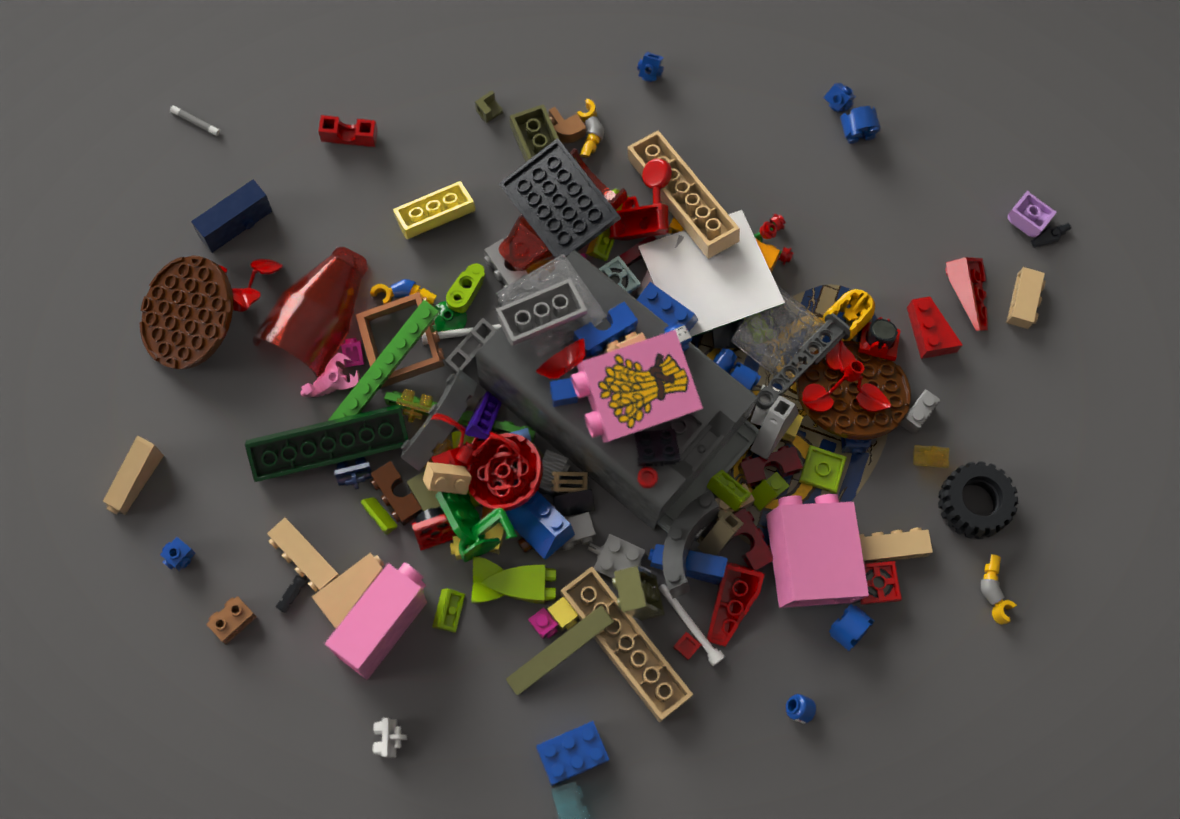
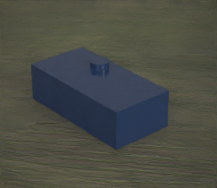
M252 179L196 217L191 223L199 238L210 252L213 253L246 229H251L255 223L273 212L267 195L255 180Z

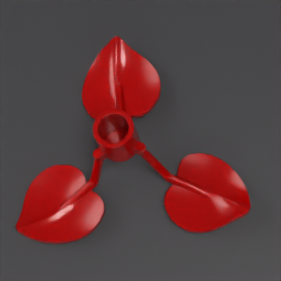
M269 259L252 261L250 267L254 270L248 287L244 289L232 288L233 310L238 312L246 311L260 298L261 293L251 288L256 273L272 274L282 269L283 265ZM219 265L226 274L227 268Z
M842 340L826 355V363L832 370H840L844 373V376L828 392H826L823 386L813 383L806 386L802 394V401L806 407L816 412H826L834 404L833 399L829 395L845 379L848 382L858 380L857 390L860 393H858L856 399L864 410L878 412L891 407L886 396L876 386L865 383L861 387L863 379L861 374L864 371V365L855 359Z
M437 413L431 418V420L445 421L455 426L461 432L458 445L460 450L455 458L467 465H470L473 457H476L478 452L492 439L504 441L516 452L517 456L520 453V447L515 442L492 431L478 448L475 444L479 438L476 437L472 443L466 441L463 444L466 428L444 414Z

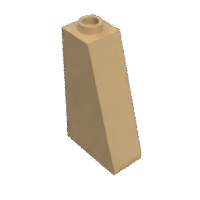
M140 436L136 437L103 500L108 506L106 509L116 515L118 512L123 515L127 513L164 457L153 443Z
M370 552L312 596L335 629H337L382 572L384 563L378 555L374 557Z

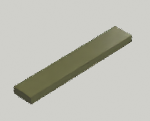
M602 605L507 677L506 681L516 695H520L614 622Z

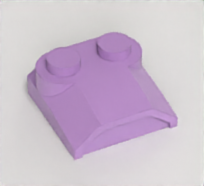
M1027 191L1009 212L1008 220L1026 235L1037 237L1057 211H1054Z

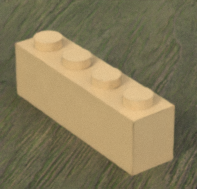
M286 518L282 519L267 533L271 538L268 542L275 549L280 548L284 552L281 556L289 564L293 562L297 566L295 571L302 578L306 576L310 580L308 584L315 592L320 591L339 576L332 566Z
M920 527L910 529V532L894 530L891 531V534L885 535L883 532H876L872 536L867 537L864 534H859L864 564L928 557L933 553L929 530H922Z

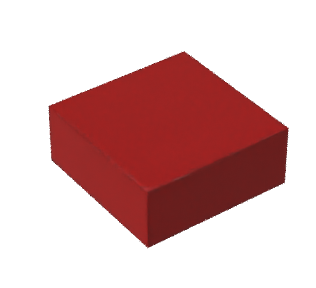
M686 631L673 648L688 661L701 644Z

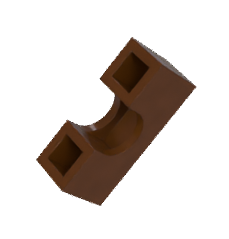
M391 461L370 473L373 479L370 481L376 491L380 489L383 494L381 499L386 506H391L393 509L391 514L397 523L401 521L404 526L423 512L412 492L405 497H397L393 494L394 488L403 481Z

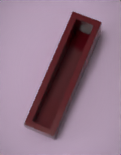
M654 236L645 238L621 254L620 258L627 267L643 258L638 246L657 239Z

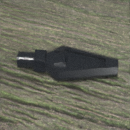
M1066 223L1057 227L1049 226L1035 237L1031 244L1033 247H1039L1058 242L1061 235L1066 234V231L1071 229V225Z

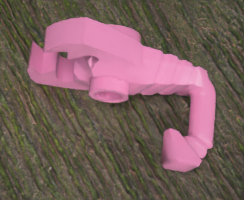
M337 353L329 361L324 373L317 378L313 385L307 383L301 387L300 394L303 397L311 398L330 394L337 389H352L360 381L359 371L356 370L355 376L350 374V382L348 383L347 375L342 373L343 369L338 366V362L346 366L345 360H352L345 354Z

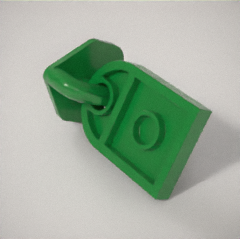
M438 492L435 495L454 533L460 539L458 550L464 562L472 560L473 557H479L488 553L501 542L499 538L484 539L485 533L499 522H501L506 532V539L518 537L504 509L496 508L480 520L479 513L474 508L468 493L466 495Z

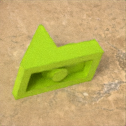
M778 472L774 473L767 480H763L751 492L755 499L753 505L759 512L789 488L787 482Z

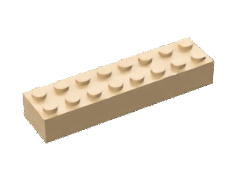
M659 131L627 147L629 161L641 176L645 165L652 159L661 158L670 164L672 169L671 180L665 188L660 189V200L663 204L668 205V210L708 259L740 242V228Z
M590 567L560 590V596H564L578 614L580 621L601 605L608 612L614 622L596 635L594 639L659 723L693 696L689 688L633 617L619 610L617 597L593 567Z

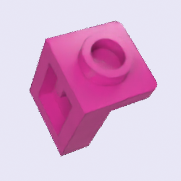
M356 338L345 339V343L341 344L342 353L352 360H345V367L364 365L361 340L357 341Z
M544 607L528 619L542 639L545 637L549 639L558 632L559 624L557 621H554Z

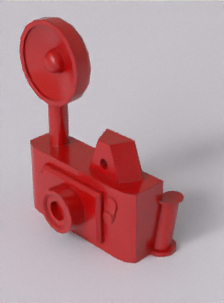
M655 158L645 165L642 178L645 185L653 190V204L639 207L636 196L624 198L621 210L616 211L621 219L610 227L611 236H609V239L626 241L669 233L668 205L660 203V189L665 188L669 184L672 176V169L667 161Z

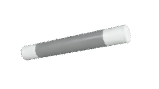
M174 105L170 108V112L215 136L219 135L220 130Z

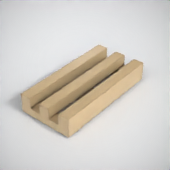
M552 472L554 479H551V483L554 484V487H551V491L577 492L587 490L588 472ZM559 476H583V480H559ZM559 484H582V488L559 487Z

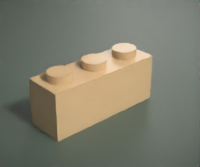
M1025 267L1019 271L1006 323L1029 329L1032 324L1037 322L1038 313L1036 311L1042 301L1040 293L1045 287L1046 281L1043 280L1045 273Z

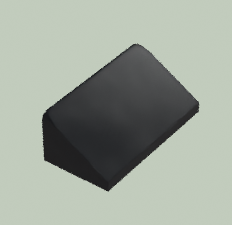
M592 489L553 497L555 509L563 517L595 511Z

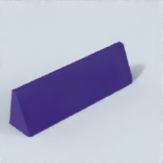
M488 391L479 399L465 431L467 436L487 439L490 435L489 433L502 403Z

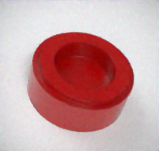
M651 467L642 468L637 476L638 484L645 489L653 488L657 484L658 473Z

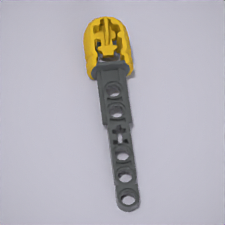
M854 289L845 293L823 315L824 324L799 348L800 352L769 382L768 386H765L758 393L756 405L764 410L769 409L779 395L782 396L813 364L817 365L841 339L850 341L872 319L875 311L874 299L863 290ZM840 311L844 312L842 317L847 321L855 320L851 327L837 317ZM821 336H828L830 338V342H823L821 340ZM815 347L819 353L811 354L809 348ZM804 361L805 364H802V365L797 369L796 367H797V365H798V362ZM791 371L795 377L788 379L784 373ZM775 383L780 384L782 390L776 391L772 385ZM767 396L770 402L767 404L762 403L760 397Z

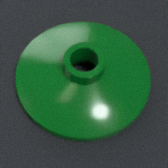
M446 301L434 306L440 312L434 320V331L464 329L467 323L466 312L452 311L447 307ZM446 314H451L450 318H445L444 316Z

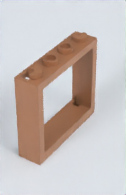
M420 292L356 314L370 367L379 357L369 321L416 304L419 306L423 300L428 302L427 297H423ZM435 321L425 331L432 358L393 371L381 388L444 366V352L438 346L440 338L437 331L433 329Z

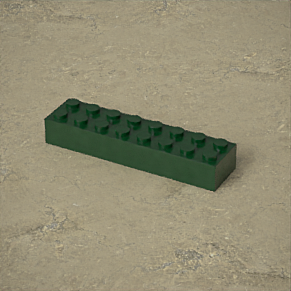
M398 404L249 439L245 442V448L254 482L401 448L409 438L401 405Z

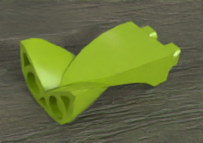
M473 557L471 603H484L498 599L503 595L535 604H544V601L555 600L556 588H545V581H556V569L545 568V565H527L503 570L488 559Z

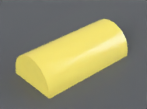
M459 181L397 207L393 211L405 238L408 240L474 212L475 205L465 187Z

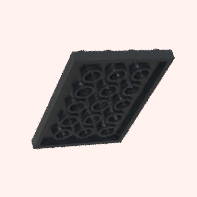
M558 138L499 183L559 264L572 251L576 250L578 252L621 219L620 215Z

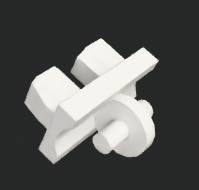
M382 718V721L374 723V733L377 735L382 734V742H374L373 753L383 757L395 758L396 748H401V740H407V735L401 734V727H397L396 719Z

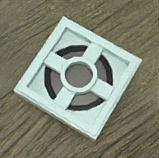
M620 256L615 257L599 268L600 271L630 295L632 291L641 286V283Z

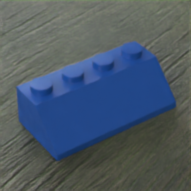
M519 480L514 482V486L518 484ZM538 491L524 505L505 511L513 528L544 560L549 558L575 535L571 524Z

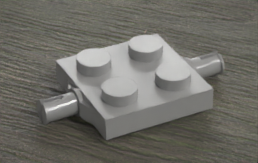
M609 534L602 547L591 542L587 550L598 555L594 566L596 572L611 579L615 578V571L639 566L650 573L652 571L641 566V559L645 549L612 534Z

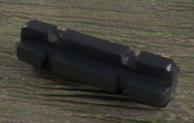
M299 575L295 576L292 581L294 583L289 585L281 597L283 600H279L276 608L281 612H287L290 607L289 604L293 603L300 592L299 588L303 587L306 583V580Z

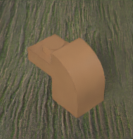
M556 107L549 109L550 120L562 143H573L586 136V126L577 114L564 120Z

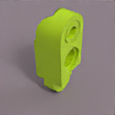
M475 263L468 266L465 271H462L447 292L446 304L452 311L465 313L472 304L485 278L484 267L481 264Z

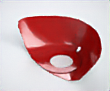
M584 339L577 340L550 357L536 370V373L553 379L559 378L583 361L585 356Z

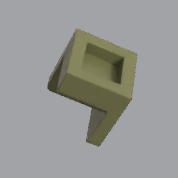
M493 91L475 101L476 111L486 123L503 113V109L495 100V93Z

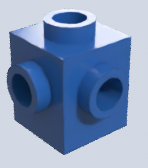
M646 52L643 60H639L637 70L640 71L638 76L647 82L656 81L658 76L661 77L664 67L661 66L663 57Z
M836 83L823 98L830 103L831 109L840 112L849 110L854 104L852 101L856 96L852 94L853 91L850 87L844 86L842 83Z
M176 537L172 542H168L163 547V552L160 555L164 558L163 563L172 570L175 567L180 571L190 564L191 558L196 553L181 539Z

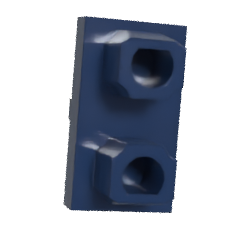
M365 457L357 458L355 460L356 465L348 467L347 462L337 463V470H334L339 486L354 484L356 490L359 489L358 483L372 478L370 474L372 473L371 467Z

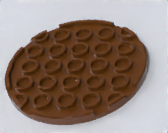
M196 255L179 257L165 265L149 285L151 287L147 296H144L141 305L142 322H140V333L147 352L155 361H158L163 366L181 370L193 368L205 362L222 344L232 319L233 293L228 277L218 264Z
M843 341V343L854 355L855 359L864 365V371L861 374L863 376L861 387L865 383L876 386L890 402V408L878 412L864 410L856 399L858 393H860L857 390L858 380L848 382L846 379L829 395L834 401L831 409L826 412H816L806 407L802 401V394L806 386L813 383L819 384L828 392L844 376V373L840 370H832L827 365L826 356L817 365L813 364L796 381L797 396L806 414L824 430L848 439L868 440L890 433L901 424L911 403L910 384L902 368L891 360L858 352L859 342ZM818 350L811 352L814 355L819 353Z

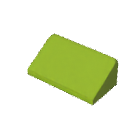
M720 470L712 476L707 484V488L734 511H737L752 495L724 470Z
M375 497L366 498L361 501L363 508L385 534L388 535L398 527L397 523Z
M449 588L441 590L432 625L433 628L456 633L465 597L464 593Z

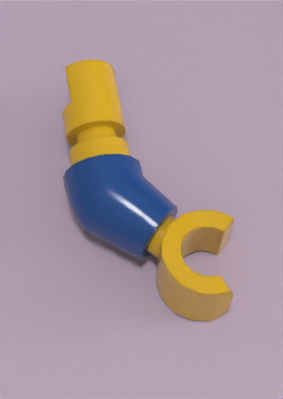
M409 279L398 281L390 285L391 288L384 284H377L370 291L371 297H376L380 292L386 293V297L383 299L384 304L391 302L392 297L396 299L420 292L423 297H427L428 302L433 306L437 296L425 288L420 289L416 282Z

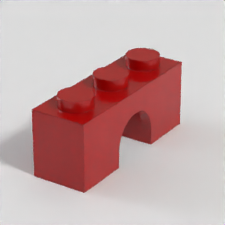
M321 115L318 132L321 142L375 147L378 130L375 120L357 119V124L347 125L342 123L339 117Z

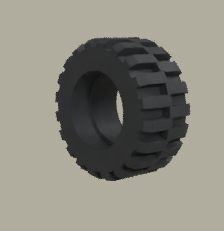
M979 461L977 464L969 462L965 466L961 465L943 482L942 489L938 495L941 499L938 502L939 509H943L941 513L942 518H947L949 521L947 525L950 528L952 526L955 527L957 534L965 533V537L970 539L976 536V539L989 538L1000 532L1013 520V516L1017 512V507L1015 506L1019 504V498L1015 497L1017 489L1011 485L1013 480L1004 475L1006 473L1004 470L995 469L996 465L991 463L986 466V463ZM977 485L984 488L990 494L993 501V512L989 516L976 515L966 507L962 498V491L965 486Z

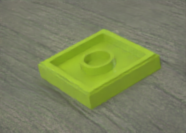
M810 445L799 482L836 494L847 457Z

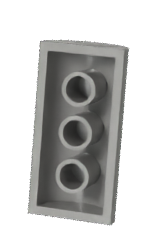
M571 278L499 307L496 309L507 340L511 346H514L587 315V308Z

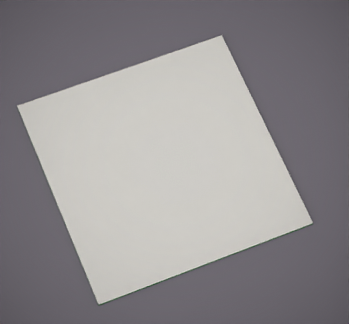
M742 210L728 214L740 228V242L709 259L685 230L638 246L654 285L697 316L698 321L689 332L692 337L785 304ZM679 235L683 236V240L675 248Z

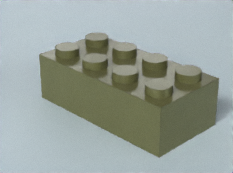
M544 104L510 115V127L525 162L558 138Z
M639 566L614 572L613 585L619 594V598H617L619 610L642 621L665 615L655 575Z

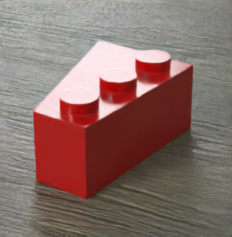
M929 296L911 300L907 311L921 359L957 353L963 344L932 298Z

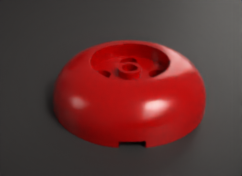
M513 433L499 435L512 440L520 447L518 456L504 441L492 439L478 452L476 457H473L470 465H467V470L472 476L468 488L470 494L478 503L491 510L502 508L504 511H508L524 505L535 495L542 481L543 462L539 451L525 437ZM516 462H517L518 468H514V464H515ZM519 480L518 484L514 486V482ZM498 482H501V483H502V486H498V485L495 486V485H496Z

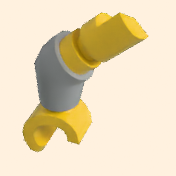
M586 99V107L590 111L587 113L577 112V115L585 123L587 129V141L584 143L579 155L584 158L590 157V154L595 153L597 145L604 136V127L597 118L595 103L590 99Z
M991 554L990 564H985L984 572L986 574H984L980 583L981 593L991 605H995L992 609L993 619L999 624H1007L1011 621L1010 617L1004 613V608L1009 610L1017 605L1010 600H1003L1005 597L1000 589L999 577L997 576L1000 570L1001 557Z

